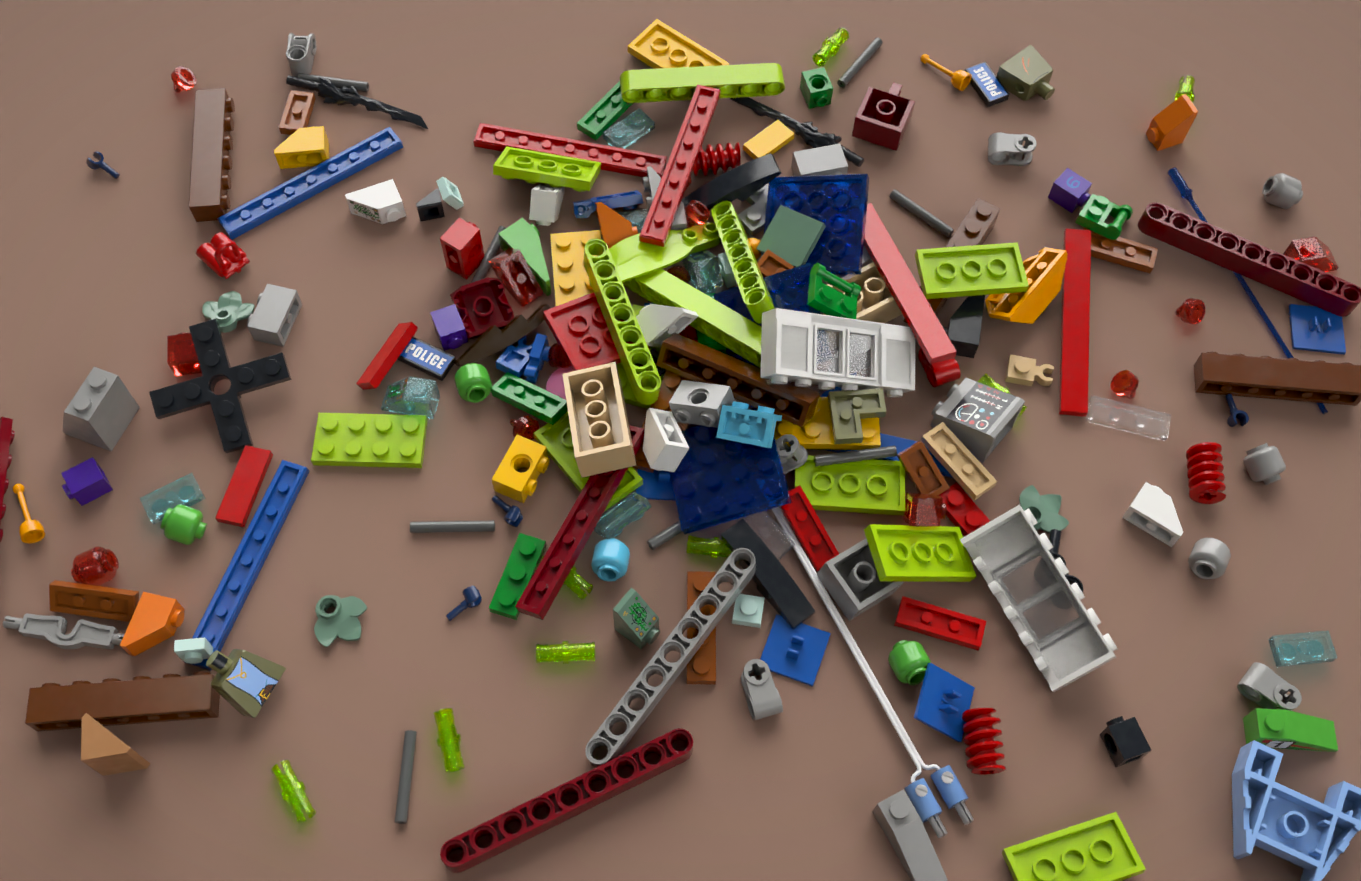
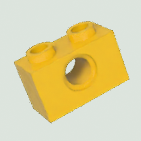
M516 435L492 478L494 491L524 503L528 495L532 496L537 487L536 480L540 473H545L548 468L550 458H548L546 446ZM522 467L528 468L526 472H517Z

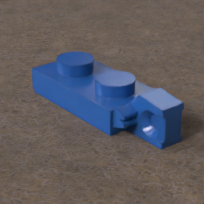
M636 190L573 202V209L576 218H588L591 213L596 211L595 203L602 202L612 210L618 207H623V210L638 208L637 204H643L642 194Z

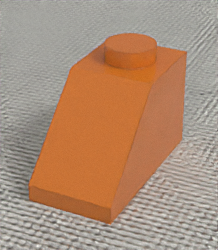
M1187 94L1181 95L1153 117L1146 135L1157 151L1183 143L1199 112Z
M602 202L595 203L602 240L609 249L621 240L638 234L637 227H632L631 222Z
M143 592L120 646L129 655L136 656L174 636L177 627H180L183 623L185 609L176 599Z

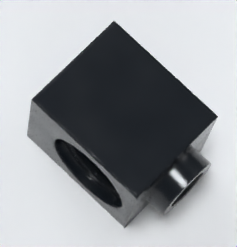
M1123 716L1114 718L1106 723L1107 727L1100 733L1115 767L1139 760L1151 751L1135 717L1124 720Z

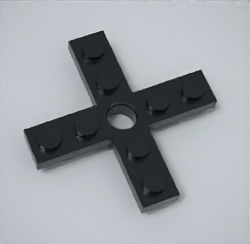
M216 319L189 326L203 376L150 391L149 394L156 417L163 419L211 404L224 452H234L243 449L245 445L253 446L240 400L241 395L292 380L285 355L281 352L231 367ZM224 379L230 380V389L225 394L216 395L214 393V387L217 382Z

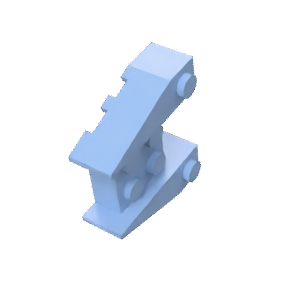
M1253 740L1240 748L1232 772L1233 857L1240 859L1251 855L1255 845L1304 868L1300 881H1322L1331 869L1330 866L1346 850L1354 835L1361 830V788L1342 781L1328 787L1324 804L1275 782L1283 753Z

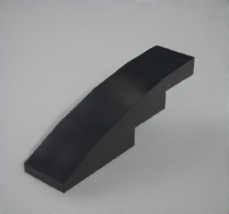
M773 154L764 155L723 173L683 198L681 201L684 204L687 219L694 223L722 201L733 202L735 199L743 202L782 174Z
M741 519L721 534V540L732 552L739 548H747L752 551L756 560V572L752 579L757 584V590L792 629H795L815 613L810 602L780 561L744 519ZM739 560V565L743 569H747L750 566L747 560Z

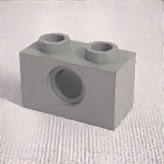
M682 380L670 399L669 405L676 422L718 428L722 405L732 406L735 399L730 386Z

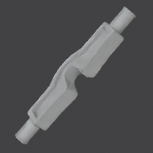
M26 613L23 618L6 616L4 618L6 621H3L4 628L17 629L25 637L49 640L52 644L62 649H78L90 646L112 650L115 645H120L124 634L119 633L113 626L100 625L86 620H79L72 632L65 635L67 620L61 616H43Z

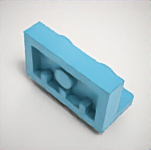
M733 401L732 406L722 405L716 438L772 448L776 421L782 420V415L774 414V408L758 406V410L755 411L748 409L749 404Z

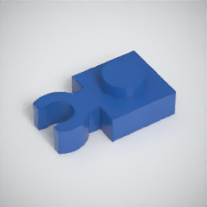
M538 333L536 335L529 355L530 360L524 372V376H527L525 380L527 382L537 383L539 372L542 370L544 362H548L551 357L552 347L549 346L546 335Z
M526 335L518 340L517 347L512 345L507 347L496 361L497 369L505 373H511L519 378L521 377L529 363V355L533 344L525 345L527 343Z

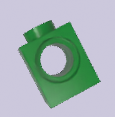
M825 68L803 71L801 74L800 90L808 109L831 104L833 86Z

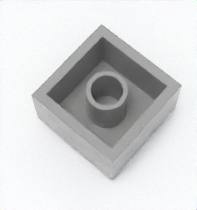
M867 539L862 540L827 561L817 573V576L849 621L892 595L904 583L879 580Z

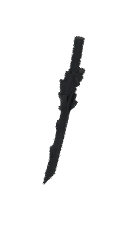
M291 75L287 76L286 83L288 85L318 92V96L325 98V104H338L339 106L352 104L354 107L360 104L366 106L367 111H381L390 114L393 120L410 122L428 129L421 116L359 95L354 86H351V88L344 86L339 89L329 79H325L322 76H319L320 83Z
M749 97L730 98V100L752 109L761 117L767 116L774 120H779L786 127L795 130V134L800 135L807 145L810 144L812 148L839 144L838 142L842 140L841 136H835L833 133L828 134L826 132L821 134L818 132V128L813 126V122L800 123ZM841 145L845 158L860 167L864 162V158Z

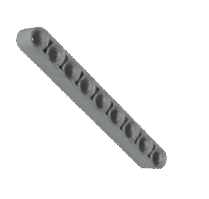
M739 548L731 553L589 740L585 753L594 767H598L620 755L754 576L756 560L751 550ZM739 560H747L750 566L747 569H739L735 564ZM723 582H729L734 587L729 592H721L718 586ZM705 605H712L716 608L715 613L709 616L702 614L700 611ZM688 628H695L699 631L698 635L693 639L685 638L683 633ZM671 651H677L681 654V657L677 662L670 663L666 661V655ZM659 674L663 677L662 683L656 687L648 685L649 677ZM633 699H644V707L638 711L631 710L630 703ZM617 722L627 724L626 731L621 735H614L611 732L613 725ZM599 746L608 748V754L602 760L593 758V752Z

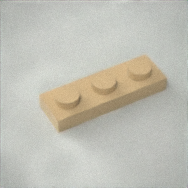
M944 422L922 436L921 441L974 501L995 487L997 480Z

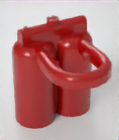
M222 232L215 234L210 243L200 245L196 251V255L218 276L228 279L236 272L240 273L241 268L250 262L246 253Z

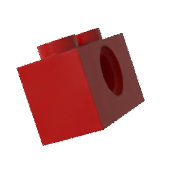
M458 218L440 237L446 267L467 280L479 267L485 255L480 229L474 223Z

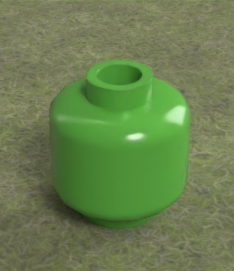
M466 364L458 369L455 374L456 388L463 400L476 403L483 401L490 394L492 383L487 369L481 364Z
M182 504L176 505L173 509L168 508L161 523V529L164 530L166 538L185 545L192 544L196 538L201 539L207 527V523L203 522L201 511Z
M902 640L897 642L888 657L889 665L897 679L902 683L910 685L923 682L927 665L931 663L923 646L917 641Z

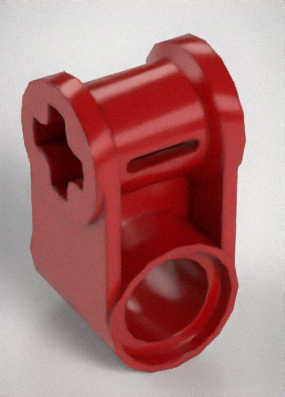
M920 348L918 359L933 387H938L960 378V368L954 358L930 364L922 348Z

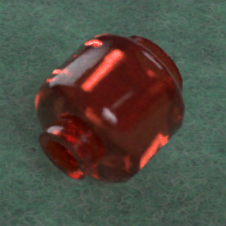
M96 546L74 558L71 574L77 583L99 586L115 577L119 562L113 551Z

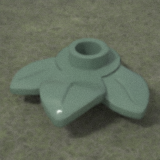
M230 291L221 295L218 302H205L202 312L205 318L209 320L216 319L220 331L226 333L234 330L237 327L238 321L248 318L254 312L255 305L251 303L242 304L241 295L238 292Z
M1033 485L1028 486L1022 491L1019 497L1020 506L1024 511L1028 508L1038 522L1034 525L1036 530L1041 529L1050 533L1052 529L1062 531L1068 526L1069 521L1058 514L1061 507V495L1046 494L1040 496Z
M335 595L322 597L315 608L318 620L314 626V632L318 641L324 647H329L337 637L346 641L360 639L362 627L357 617L367 610L366 604L354 596L342 599ZM329 607H336L333 613H326Z

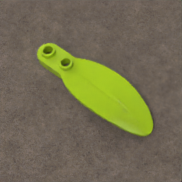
M707 222L683 230H670L664 247L641 242L639 240L640 234H636L621 240L612 246L609 251L623 283L671 266L683 260L691 253L715 247L720 243L721 238L716 225Z

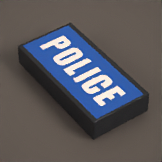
M986 62L965 69L966 72L972 75L970 84L987 107L1008 100L1010 94Z
M412 337L398 357V360L443 381L455 364L456 358L445 351Z

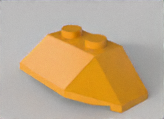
M1045 247L1038 251L1039 254L1024 260L1023 265L1029 285L1027 291L990 294L985 300L989 317L1033 324L1061 290L1068 255L1067 251Z

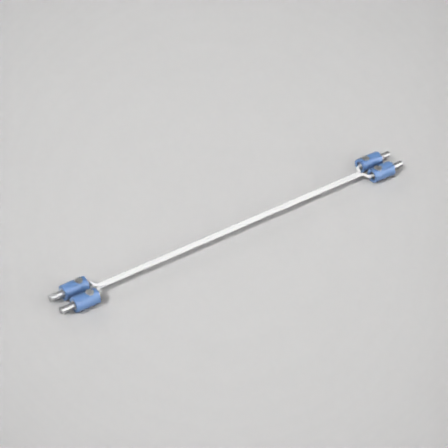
M737 442L738 451L917 767V771L911 776V784L905 787L904 790L922 822L929 821L938 838H942L947 834L944 825L938 817L942 813V809L925 779L922 778L915 781V778L921 773V767L925 770H937L930 777L948 809L955 807L965 825L971 823L974 819L964 803L969 798L951 766L948 765L940 768L935 764L925 765L768 486L765 481L760 480L755 464L743 443Z

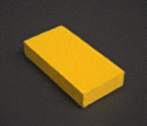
M776 120L743 144V150L753 159L770 153L774 154L792 141L795 133L782 122Z

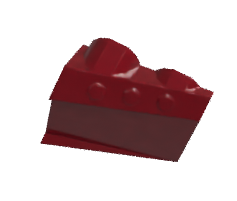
M487 277L463 285L450 294L453 304L456 305L468 339L481 336L490 326L496 325L499 329H502L514 318L512 307L509 305L504 293L503 283L498 278Z

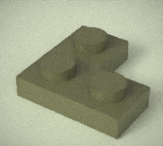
M883 388L830 391L828 393L834 444L862 443L863 433L860 419L886 416L887 411Z

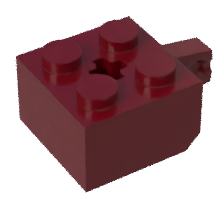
M894 82L889 92L869 87L855 116L852 136L897 151L912 117L915 101L901 97L900 90L902 85Z

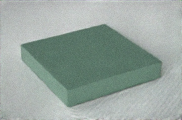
M780 205L756 249L762 254L768 249L802 271L826 226L818 220Z

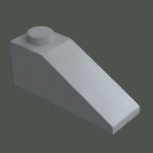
M904 789L877 803L872 812L911 881H947L948 879L922 820Z

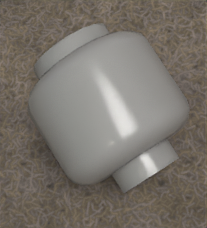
M1278 173L1269 177L1262 189L1265 201L1282 209H1288L1294 204L1299 203L1303 196L1301 182L1297 178L1284 173Z
M1265 443L1246 451L1247 456L1243 459V463L1254 482L1263 481L1267 485L1281 479L1279 474L1286 469V464L1277 447L1268 446Z
M1202 538L1194 544L1188 559L1189 567L1200 578H1219L1225 573L1231 557L1230 549L1218 539Z

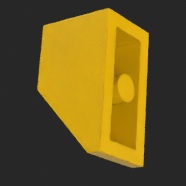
M324 126L299 128L274 150L280 169L316 166L328 160L329 141Z

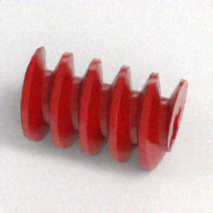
M736 142L734 150L731 143H726L724 150L721 144L718 143L715 151L711 144H707L705 151L701 146L692 170L694 176H698L699 169H702L704 176H707L709 168L712 169L714 175H717L719 168L722 169L723 173H726L728 167L734 169L740 166L741 152L739 142Z
M1203 442L1193 445L1186 451L1188 486L1190 488L1189 497L1197 503L1215 504L1226 498V495L1222 493L1226 488L1225 484L1222 483L1225 476L1221 473L1224 466L1220 463L1223 460V456L1220 454L1222 446L1218 443Z
M974 708L966 710L962 714V720L966 722L963 726V731L968 734L964 738V743L969 746L966 748L965 754L970 758L967 760L966 766L972 770L971 773L991 775L1006 770L1005 766L998 765L996 762L1004 759L1005 755L995 752V749L1001 748L1004 745L1003 742L994 740V737L1002 735L1001 730L993 729V725L1001 723L1000 718L992 717L991 715L996 712L994 708Z

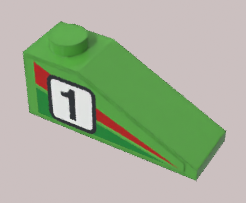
M1255 708L1243 718L1246 744L1254 740L1272 749L1338 751L1334 721L1289 710Z

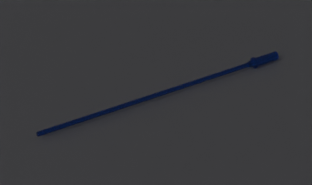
M1176 167L1170 169L1168 174L1179 190L1181 197L1191 204L1200 220L1208 223L1193 199V190L1188 187ZM1234 272L1287 358H1294L1242 275ZM1316 403L1323 414L1328 413L1323 403Z

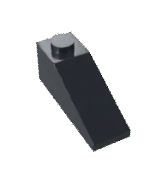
M985 295L968 296L951 316L948 326L943 327L958 356L974 358L980 341Z

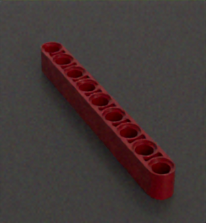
M1153 202L1148 204L1138 221V229L1145 235L1337 316L1346 317L1350 315L1361 302V288L1353 283L1161 203Z
M682 728L674 729L449 839L441 847V860L451 872H464L687 761L692 755L693 737L689 731ZM677 740H683L688 747L684 751H676L671 745ZM650 753H655L660 756L661 760L657 764L650 765L646 763L644 758ZM626 766L632 768L634 773L629 778H621L617 774L618 770ZM595 780H602L606 783L605 789L600 792H594L589 787ZM572 793L578 796V801L572 806H566L562 803L563 797L567 794ZM546 807L550 810V814L546 819L537 820L534 818V813L538 808ZM512 821L522 823L520 831L516 834L506 832L507 825ZM491 835L493 842L488 848L483 849L477 846L480 837ZM453 850H464V856L459 862H449V855Z

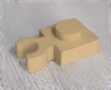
M1010 354L1005 382L1032 386L1033 382L1037 381L1042 386H1050L1053 378L1044 376V373L1052 374L1054 366L1050 364L1036 366V359Z

